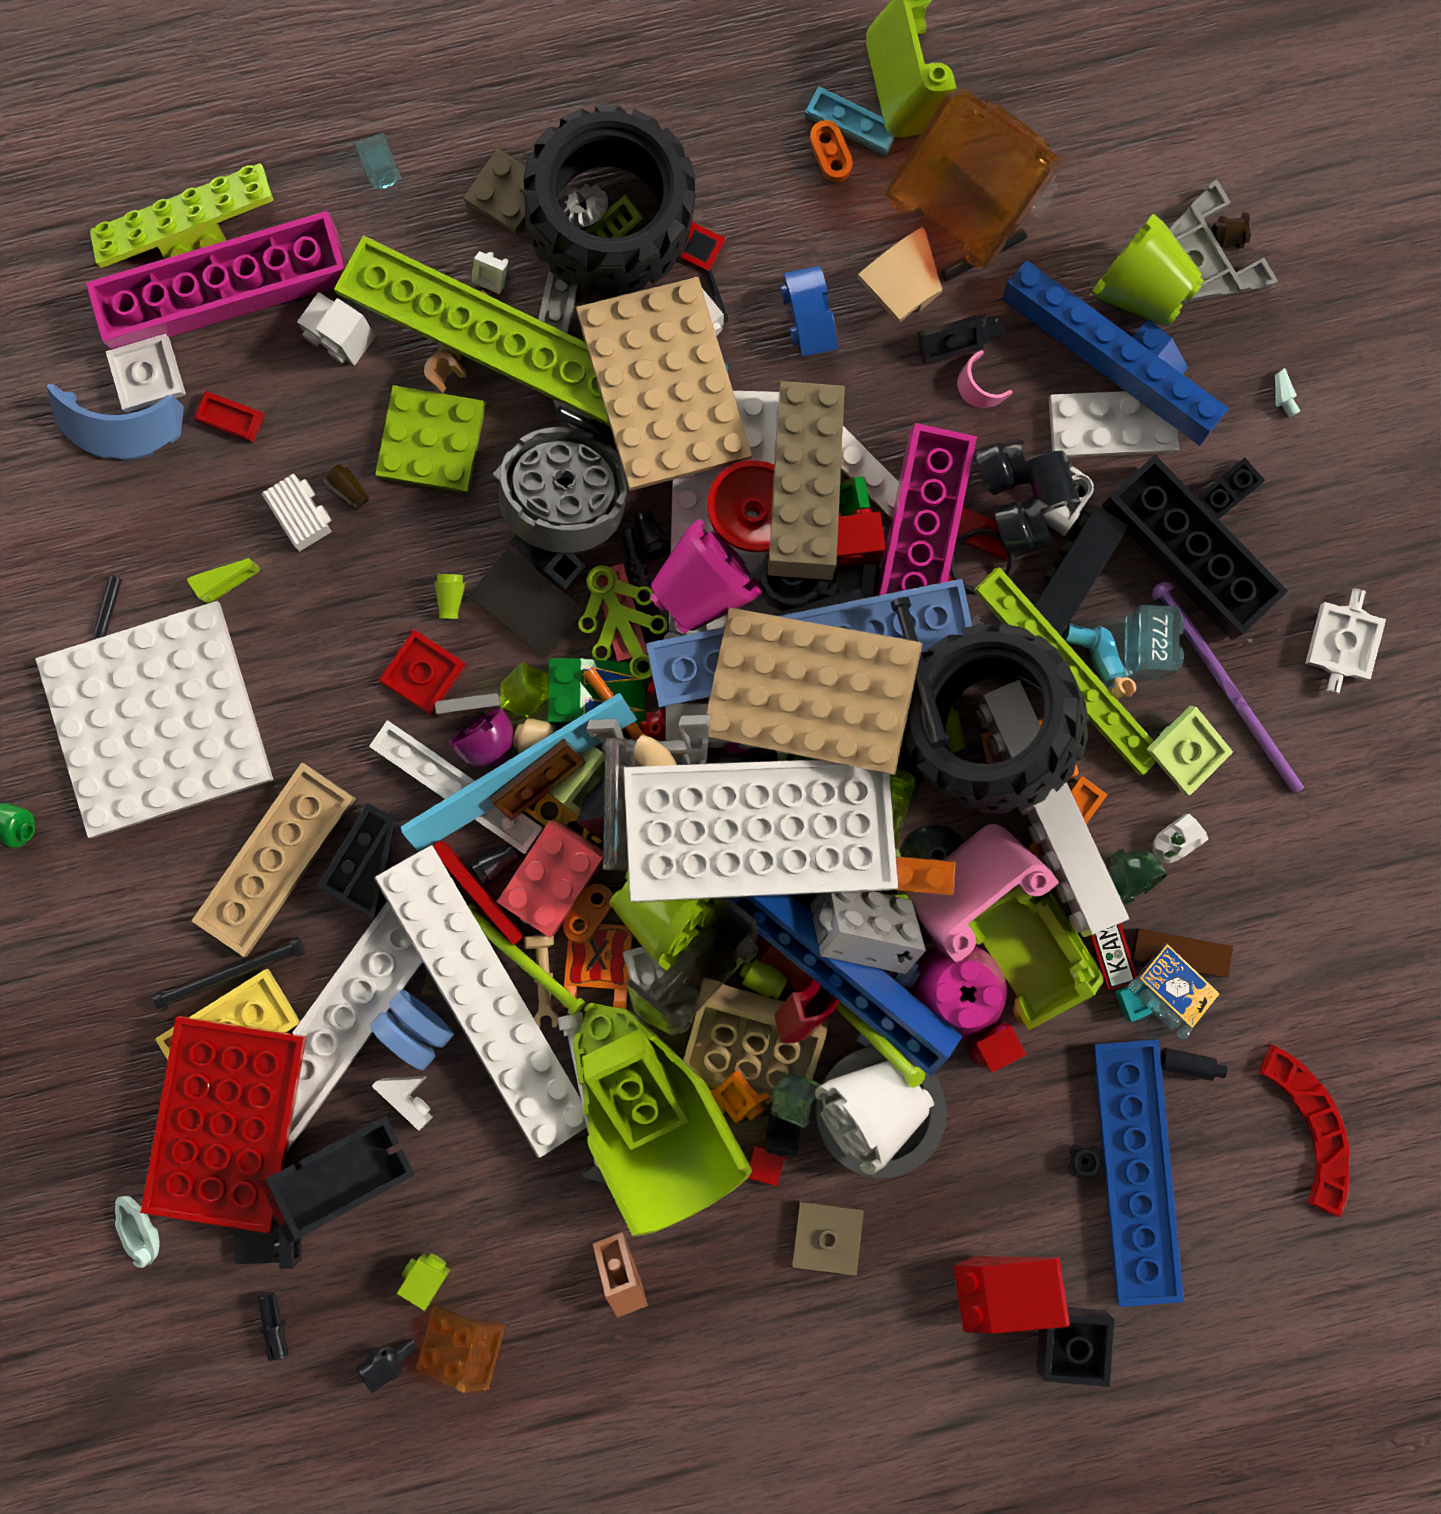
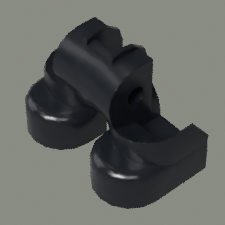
M1012 439L1005 443L995 442L976 449L979 467L991 494L995 496L1015 488L1016 485L1030 484L1033 497L1022 503L1013 502L995 509L996 521L1008 552L1016 557L1044 548L1054 540L1048 531L1042 514L1081 501L1077 491L1080 485L1077 482H1073L1070 472L1073 463L1068 461L1066 453L1062 450L1053 451L1025 461L1022 451L1024 441L1022 439Z

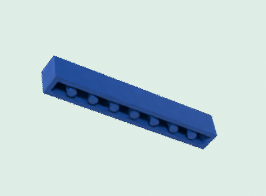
M1028 260L1023 263L1007 282L1002 298L1004 302L1197 445L1201 446L1228 411V407Z
M792 895L735 897L726 906L928 1075L932 1076L942 1066L961 1040L962 1035L882 969L822 957L812 918L814 914Z

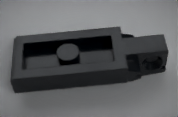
M976 315L918 331L921 360L924 364H929L983 349L984 344L989 342V338L1005 334L1004 322L999 315L991 317Z

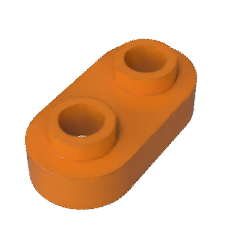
M829 120L817 122L812 127L810 133V145L822 174L827 180L842 182L849 177L852 170L853 161L839 127L834 122ZM826 137L830 142L825 144L820 139ZM837 164L842 169L834 171L831 166Z
M592 884L583 891L563 923L564 933L570 941L581 944L589 941L594 936L612 909L609 902L613 895L608 887L602 884ZM599 894L603 897V901L601 904L595 905L591 902V898ZM580 920L585 923V928L582 931L573 929L576 921Z

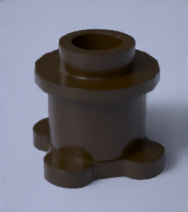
M1243 212L1241 218L1227 219L1223 215L1219 217L1218 222H1214L1212 233L1221 248L1225 247L1226 244H1236L1238 249H1243L1245 243L1250 242V216L1248 212Z

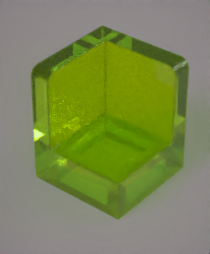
M521 662L501 682V707L524 717H529L548 698V673Z

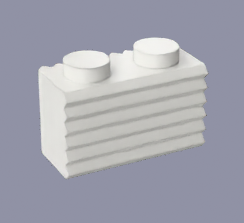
M292 474L273 487L268 488L267 491L262 492L264 499L292 544L299 551L332 532L327 524L332 520L322 505L316 507L311 498L316 494L306 479L300 481Z

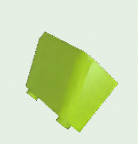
M891 0L867 30L866 46L885 128L888 133L895 137H908L945 130L949 126L957 89L954 75L951 69L943 63H924L918 34L926 32L925 12L926 7L932 0Z
M1017 884L968 923L975 934L976 944L980 945L983 943L1017 995L1014 1000L1013 1013L1016 1019L1021 1024H1025L1029 1031L1094 996L1103 982V975L1098 964L1078 933L1074 931L1069 919L1050 890L1041 896H1032L1027 894Z

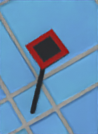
M692 222L688 243L680 259L706 271L717 306L724 314V322H728V316L711 270L727 238Z

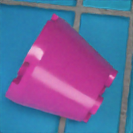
M697 519L688 527L651 583L652 591L654 592L650 596L651 600L660 610L664 611L667 609L674 617L672 619L673 623L684 634L689 630L695 631L728 614L729 608L738 609L746 605L763 591L755 577L750 580L747 576L749 570L741 556L731 545L719 537L715 530L708 533L703 529L705 523L700 519Z
M975 946L973 951L963 960L954 962L936 947L919 961L917 970L921 973L915 984L910 988V993L962 1035L961 1040L975 1037L990 1029L997 1022L1005 1007L1007 987L1000 966L987 952ZM962 986L967 988V996L970 1001L966 999L960 1001L959 998L962 996L960 988Z

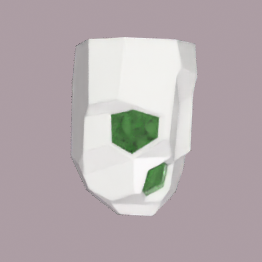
M1184 814L1156 835L1152 844L1153 855L1159 862L1172 863L1178 861L1208 840L1207 834L1194 817L1190 814Z

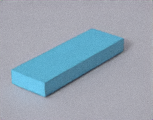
M818 86L805 111L804 117L816 123L822 120L832 121L839 127L843 136L884 156L887 155L896 138L887 132L883 117Z

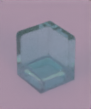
M790 1072L774 1087L771 1114L798 1126L806 1127L809 1124L811 1103L816 1099L815 1090L821 1084Z

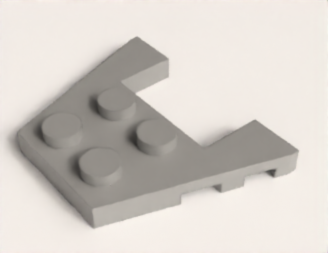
M1217 179L1208 186L1201 196L1193 202L1189 209L1169 229L1202 272L1201 278L1204 280L1201 284L1202 287L1189 302L1184 299L1181 304L1271 288L1278 282L1265 258L1235 272L1205 220L1226 209L1231 203Z
M710 715L681 716L679 728L684 741H658L669 750L677 765L706 764ZM617 719L589 720L586 728L587 732L591 737H598L603 743V751L608 756H614L618 762H623L628 767H641L633 758L637 742L627 743L625 741Z

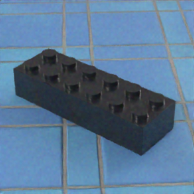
M1155 454L1101 505L1108 513L1129 525L1126 532L1231 640L1243 635L1288 592Z

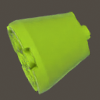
M1152 214L1146 224L1138 230L1112 263L1091 293L1106 303L1146 320L1149 319L1155 324H1165L1169 327L1180 313L1179 310L1183 306L1181 302L1184 299L1189 302L1202 287L1201 284L1204 280L1201 278L1202 272L1166 224L1155 214Z
M628 870L625 879L628 881L622 890H618L612 896L609 905L614 908L615 913L653 961L664 970L671 971L683 962L684 958L681 955L690 951L694 945L698 946L711 929L722 908L717 904L719 898L630 902Z

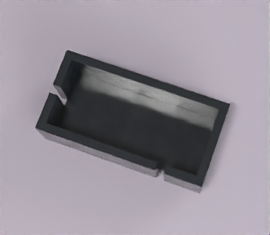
M387 1117L366 1126L260 1182L262 1190L288 1243L301 1238L415 1176L402 1149L391 1155L386 1150L399 1143Z

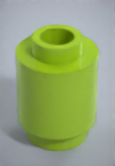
M758 956L753 961L747 959L739 976L744 978L742 985L767 998L771 996L775 999H778L788 980L775 967L759 962Z

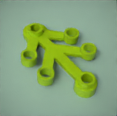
M600 565L594 567L587 576V587L591 591V596L585 614L580 617L578 622L580 630L585 633H593L598 629L599 621L596 616L603 599L609 612L599 641L592 649V655L596 660L608 661L611 658V644L618 628L632 657L629 665L631 674L637 679H649L652 677L649 656L644 654L629 621L648 627L655 634H663L668 629V620L661 615L651 616L623 606L616 593L635 598L638 604L648 606L653 603L651 598L647 602H642L639 595L643 590H647L651 596L654 593L651 588L646 586L639 588L619 581L616 572L608 566ZM601 576H606L608 584L602 588L598 585V579ZM586 618H591L594 622V626L589 630L585 629L583 625ZM660 618L664 622V627L657 631L653 627V622ZM601 646L607 649V655L604 658H600L597 655V649ZM641 661H647L649 664V670L646 673L640 672L638 668Z

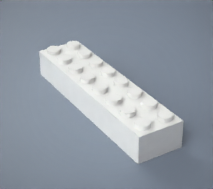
M1020 680L984 694L978 705L979 710L976 711L981 727L983 729L988 728L992 735L989 744L995 757L1001 756L1003 761L1016 756L1027 748L1041 727ZM1067 782L1057 792L1052 789L1043 802L1024 810L1019 809L1022 815H1028L1032 826L1028 827L1030 835L1036 845L1041 843L1045 853L1042 856L1043 863L1052 873L1054 872L1059 882L1055 889L1061 902H1067L1072 914L1069 915V920L1076 933L1081 932L1083 937L1090 936L1130 919Z

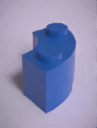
M820 266L783 273L785 285L780 286V293L783 304H788L793 321L794 327L789 328L792 346H798L802 357L838 349L833 312L829 309L828 290Z

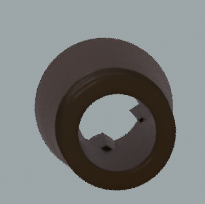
M341 464L333 467L322 480L327 486L326 490L350 506H353L356 510H359L370 498L349 468H344Z

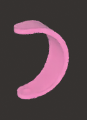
M981 350L974 354L959 373L957 385L961 397L968 404L978 408H989L1001 403L1013 392L1009 390L1003 394L994 395L978 387L973 380L971 366L973 362L983 356L984 352Z

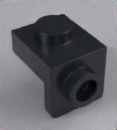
M770 1102L766 1133L767 1153L778 1156L798 1155L802 1105Z

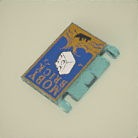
M1164 943L1135 980L1128 985V989L1132 993H1136L1142 985L1145 987L1139 993L1138 999L1171 1030L1177 1029L1181 1022L1184 1024L1177 1032V1035L1182 1040L1191 1034V1030L1221 994L1168 943Z

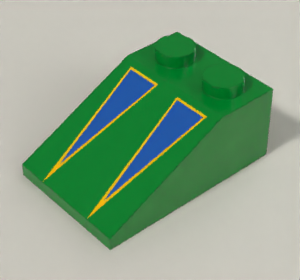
M549 658L548 722L556 726H566L603 703V700L583 676L585 671L593 667L614 695L618 693L622 695L637 719L635 723L640 726L642 721H646V679H637L631 674L630 662ZM639 663L638 668L640 672L646 673V664Z

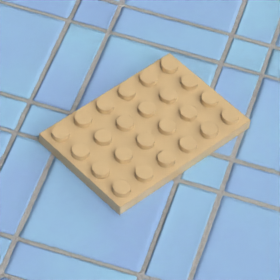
M699 277L576 307L577 316L629 491L751 459L752 453Z
M729 608L706 713L711 718L708 737L895 775L922 643Z

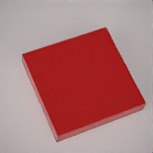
M413 629L378 681L432 716L436 711L435 703L443 701L467 664Z

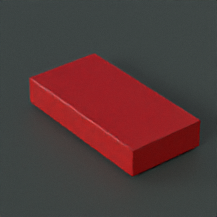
M205 391L193 419L206 426L254 443L265 414Z

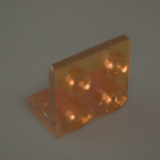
M440 1305L434 1306L417 1369L463 1393L487 1390L490 1387L506 1325L497 1320L474 1322Z

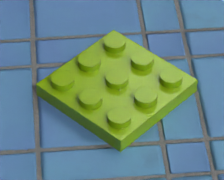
M393 385L375 474L376 477L469 494L486 406L485 401Z

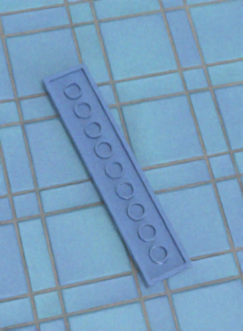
M963 579L779 616L904 639L897 613L892 611L891 602L900 597H908L911 602L909 610L918 642L922 643V653L929 652L928 649L947 635H964L962 629L972 626ZM725 627L646 643L659 708L710 697Z

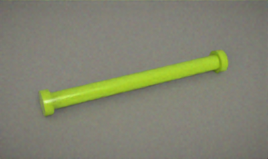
M473 904L468 905L486 938L569 1009L568 1013L572 1017L579 1013L586 1003L582 998H575L477 913V908Z
M839 1002L836 1009L905 1076V1082L912 1088L919 1086L925 1079V1072L920 1067H914L883 1036L842 1002Z

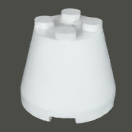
M889 1061L828 1080L815 1090V1097L818 1100L822 1099L824 1111L820 1114L834 1140L846 1156L851 1154L854 1158H858L862 1162L859 1165L861 1170L869 1175L875 1174L886 1166L929 1115V1108L934 1106L930 1094L925 1089H921L920 1086L910 1087L905 1082V1076Z

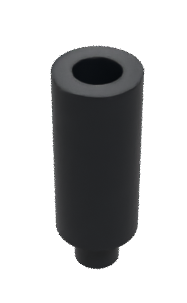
M1163 1048L1161 1052L1162 1071L1213 1081L1215 1077L1225 1078L1227 1075V1066L1217 1064L1216 1058L1170 1048Z

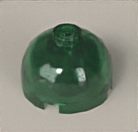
M1121 849L1107 859L1110 865L1106 869L1124 906L1134 902V897L1145 892L1146 894L1167 877L1166 873L1168 872L1161 862L1145 850L1135 849L1126 853L1124 849Z

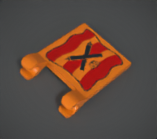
M575 922L573 925V929L576 931H582L585 928L584 922ZM601 924L594 936L585 943L578 944L568 939L564 988L575 998H577V986L615 989L613 1007L627 1010L629 975L623 952L632 949L633 934L630 930L622 925Z

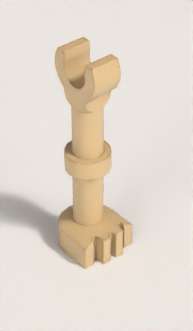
M543 933L525 935V949H535L536 964L553 978V973L549 972L548 947L554 944V936L549 938ZM534 979V983L538 984L539 1011L535 1015L534 1020L540 1028L541 1017L548 1015L552 1019V1027H557V1018L559 1016L552 1008L551 993Z

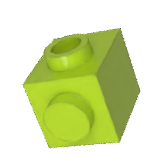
M423 1253L417 1261L411 1258L401 1274L406 1279L397 1294L425 1311L450 1272V1269L445 1267L446 1262L435 1254L430 1253L428 1256Z

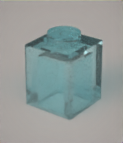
M383 132L354 143L373 189L390 187L397 180L402 179Z

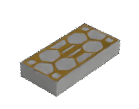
M497 693L437 701L435 708L437 715L448 717L491 711L496 708L498 710L500 708L503 709L502 698Z

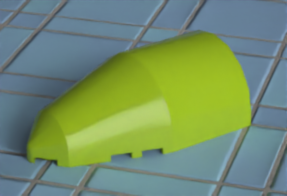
M596 1003L588 1004L584 1008L586 1013L579 1033L576 1032L573 1041L578 1081L582 1085L584 1105H582L583 1114L587 1117L588 1146L632 1236L652 1234L681 1222L716 1203L747 1180L752 1169L705 1081L631 1011ZM642 1029L685 1098L689 1123L630 1150L586 1083L583 1056Z

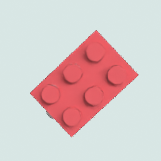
M554 819L548 822L497 903L520 917L522 922L530 924L551 938L558 932L566 916L586 889L608 853L559 820Z

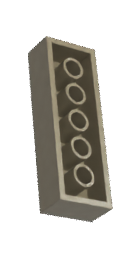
M780 382L767 575L833 579L837 558L845 386Z

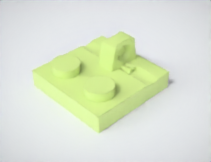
M1189 706L1146 749L1179 790L1188 796L1233 753L1231 748L1195 706Z

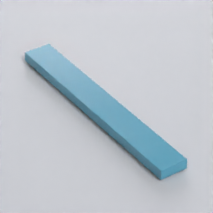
M618 693L402 825L403 835L418 852L424 850L494 808L495 806L489 797L565 738L580 754L600 743L601 741L597 736L591 737L586 730L589 720L617 719L620 728L623 729L637 720L622 695Z

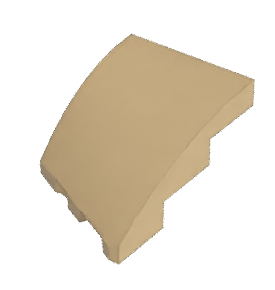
M923 227L892 246L862 270L857 277L898 324L915 309L920 312L942 293L926 231Z

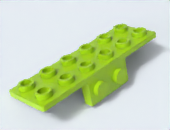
M262 164L245 166L239 172L226 177H217L210 183L198 188L186 189L182 194L175 197L158 200L149 207L139 211H130L116 220L99 223L90 230L96 264L99 268H104L157 246L166 259L227 241L218 225L219 222L274 200Z

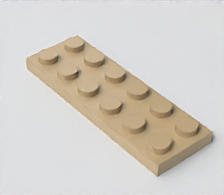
M301 763L194 916L192 922L241 956L247 957L356 798L305 763Z

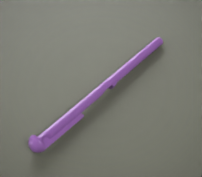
M1169 582L1157 584L1152 592L1154 601L1160 598L1166 605L1180 629L1292 793L1295 794L1302 790L1304 786L1185 611L1173 597L1170 590L1175 588V586Z

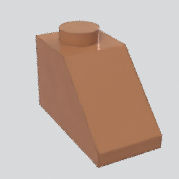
M623 1232L593 1243L605 1297L617 1318L648 1306L641 1278Z

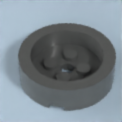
M568 427L544 428L520 438L519 443L510 452L507 451L500 470L499 507L510 529L527 543L552 552H580L596 547L606 541L621 523L628 491L619 455L610 445L606 447L593 439L594 435ZM567 478L572 484L565 488L564 485H560L556 480Z
M871 1043L868 1047L864 1045L857 1046L841 1054L830 1064L818 1087L828 1080L888 1060ZM893 1046L914 1067H919L907 1056H905L901 1051H899L895 1046ZM925 1072V1079L919 1085L933 1099L934 1106L929 1108V1115L886 1166L873 1175L863 1172L859 1166L862 1162L851 1154L846 1156L839 1147L820 1114L824 1111L822 1099L818 1100L815 1097L816 1123L828 1150L848 1169L873 1178L897 1177L921 1166L937 1149L944 1134L947 1120L946 1099L936 1075L930 1076Z

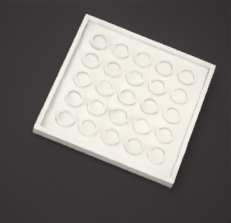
M211 602L36 658L88 838L108 834L273 781L219 602Z

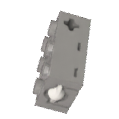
M876 891L819 893L810 904L811 913L814 914L812 918L822 957L906 974L926 951L912 900Z

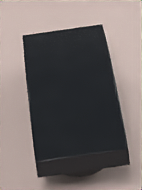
M1244 457L1197 496V498L1220 519L1265 480Z

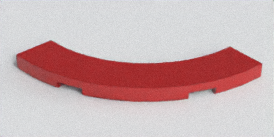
M1270 1044L1258 1074L1279 1086L1291 1098L1304 1117L1313 1142L1315 1172L1312 1190L1307 1203L1341 1218L1350 1187V1147L1342 1117L1327 1089L1308 1068L1288 1052Z

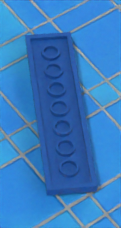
M1146 1039L1092 1044L1116 1304L1119 1307L1184 1302L1159 1040Z

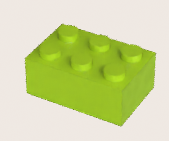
M642 1029L583 1056L585 1081L630 1150L689 1123L685 1098Z

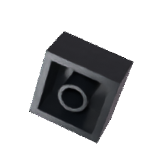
M1067 1307L1069 1326L1039 1329L1037 1372L1043 1381L1110 1387L1115 1319L1106 1310Z

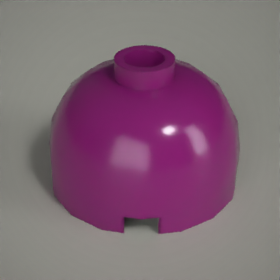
M496 708L469 723L471 727L466 730L465 734L460 730L449 742L455 753L464 762L476 767H483L488 764L496 767L509 757L506 752L512 747L514 741V727L504 710Z

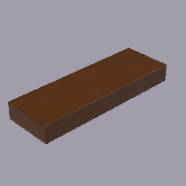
M564 738L489 798L492 804L512 821L586 762L583 756Z
M1136 928L1132 960L1153 963L1168 944L1196 972L1229 977L1233 946Z

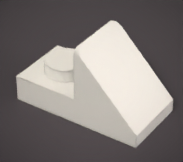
M427 1076L382 1078L372 1085L417 1130L422 1129L433 1118L428 1113L430 1107L417 1096L413 1099L410 1096Z

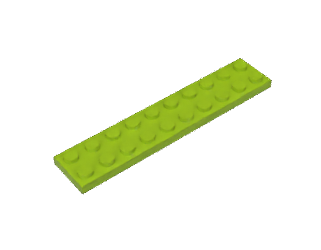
M364 235L362 236L334 288L336 294L610 426L584 341Z

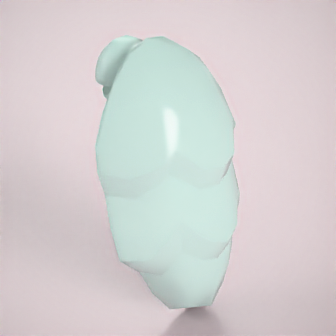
M130 1196L118 1197L115 1201L116 1230L126 1253L136 1260L133 1264L136 1267L144 1268L146 1265L151 1264L158 1256L160 1247L158 1230L151 1224L148 1214L140 1213L141 1206Z

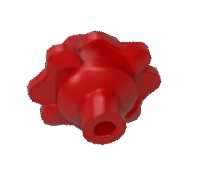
M660 709L655 713H646L645 718L647 721L640 723L645 736L651 737L657 742L666 741V711Z

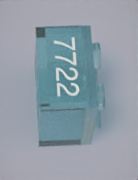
M1140 605L1126 615V678L1163 679L1179 671V667L1182 666L1184 659L1183 648L1179 647V635H1182L1184 630V618L1180 616V607Z

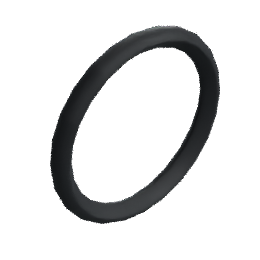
M980 528L966 532L956 540L949 572L953 580L960 579L954 564L958 548L964 541L977 535H988L1001 542L1006 550L1008 559L1007 568L1004 573L1010 577L1014 565V555L1008 552L1000 533L991 529ZM963 582L965 591L975 593L973 590L976 587Z

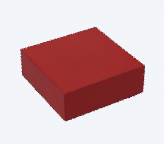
M754 1144L749 1162L752 1172L748 1178L777 1186L785 1156L767 1153L765 1147Z

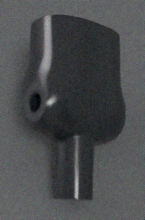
M410 1339L397 1350L388 1346L374 1349L368 1358L356 1367V1370L369 1391L374 1393L386 1383L400 1376L403 1371L402 1361L416 1352L418 1347Z

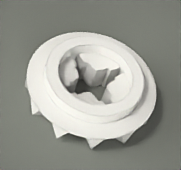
M585 184L582 189L578 190L574 187V193L566 194L565 202L561 203L560 207L575 226L582 228L594 224L605 214L608 207V198L598 185L590 187L588 184ZM583 201H585L587 204L586 210H584V208H581L580 203Z

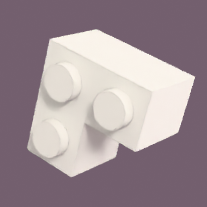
M320 292L317 293L297 321L304 331L302 336L317 347L321 343L328 349L327 353L342 364L346 360L355 366L376 337L362 314L337 298L333 302Z

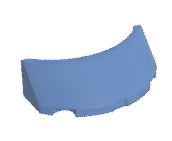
M47 385L56 425L71 442L94 456L104 459H120L122 461L137 460L154 455L155 450L163 447L168 442L173 443L181 435L184 405L174 396L166 395L158 403L138 412L122 415H105L80 407L76 403L77 395L73 392H63L55 385Z

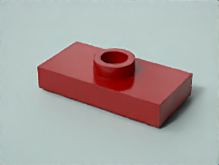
M963 508L956 540L964 533L980 528L991 529L1000 533L997 521ZM977 535L963 542V544L1008 561L1004 546L994 537Z

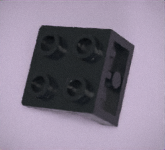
M275 1214L274 1228L271 1233L235 1228V1262L237 1264L279 1263V1269H292L302 1261V1239L299 1238L288 1243Z

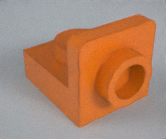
M739 1070L731 1074L712 1092L735 1123L746 1117L749 1121L755 1119L765 1110L762 1104L770 1098L766 1092L758 1096Z

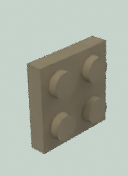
M497 148L464 196L465 203L512 233L517 234L525 223L523 177L526 166Z

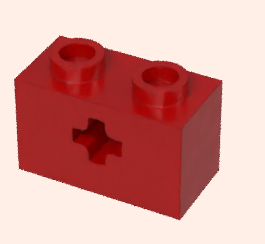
M1002 1021L995 1023L987 1031L968 1039L971 1046L966 1048L974 1065H978L979 1068L983 1067L991 1073L1026 1056L1012 1025Z

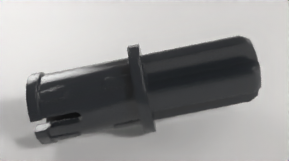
M267 1292L258 1296L263 1324L259 1330L264 1335L268 1361H276L289 1355L284 1334L286 1322L281 1321L277 1295L274 1292Z

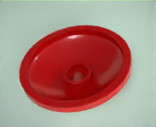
M759 460L735 463L724 469L715 478L710 487L707 498V513L710 523L719 537L739 550L747 552L769 551L774 464ZM754 511L758 517L751 518L747 515V512Z

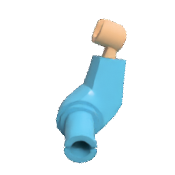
M1069 623L1063 632L1062 638L1067 643L1088 648L1094 669L1107 687H1114L1112 694L1116 699H1121L1125 692L1128 697H1131L1136 691V684L1132 679L1126 678V673L1111 632L1102 626L1089 629Z

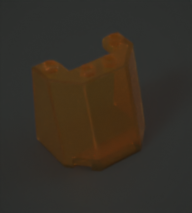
M960 88L945 95L884 195L891 199L890 204L901 212L920 209L924 212L923 216L928 222L936 226L940 224L949 231L948 235L954 241L961 244L966 243L963 250L966 253L965 259L970 264L986 268L993 263L1058 172L1064 160L1049 149L1050 144L1044 137L1000 105L989 99L984 102L971 91Z

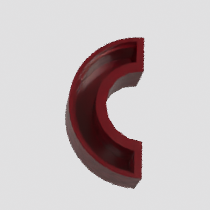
M755 931L752 937L759 962L769 964L781 971L790 981L794 993L788 997L774 1015L781 1043L803 1041L819 1029L836 1009L840 1001Z

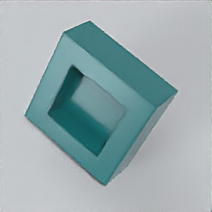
M1143 980L1115 991L1126 1022H1133L1159 1011L1151 988Z

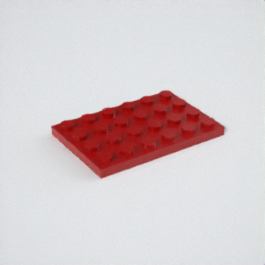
M176 1016L140 1213L271 1233L273 1231L274 1212L262 1190L260 1182L284 1170L307 1036Z

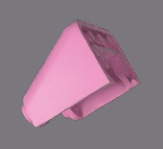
M989 824L943 859L946 861H956L953 895L905 891L904 894L908 896L909 900H912L919 927L931 943L951 960L958 962L968 956L976 944L975 934L968 923L1017 884L1027 894L1041 896L1059 882L1051 870L1009 831L1000 825Z

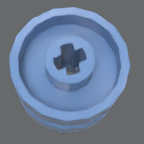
M400 989L389 1001L393 1014L380 1012L371 1022L370 1028L376 1037L397 1056L413 1067L424 1070L435 1058L432 1046L444 1047L453 1037L454 1032L428 1005L411 993Z

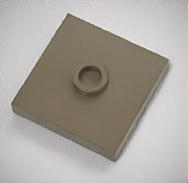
M799 1200L792 1268L857 1276L864 1209Z

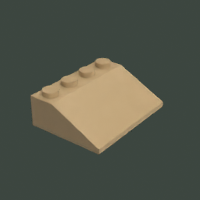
M705 980L683 1061L705 1081L709 1088L716 1089L731 1074L739 1070L758 1096L765 1092L770 1096L764 1103L802 1105L803 1110L826 1038L829 1017L809 1038L796 1043H781L774 1015L784 1004V1001Z

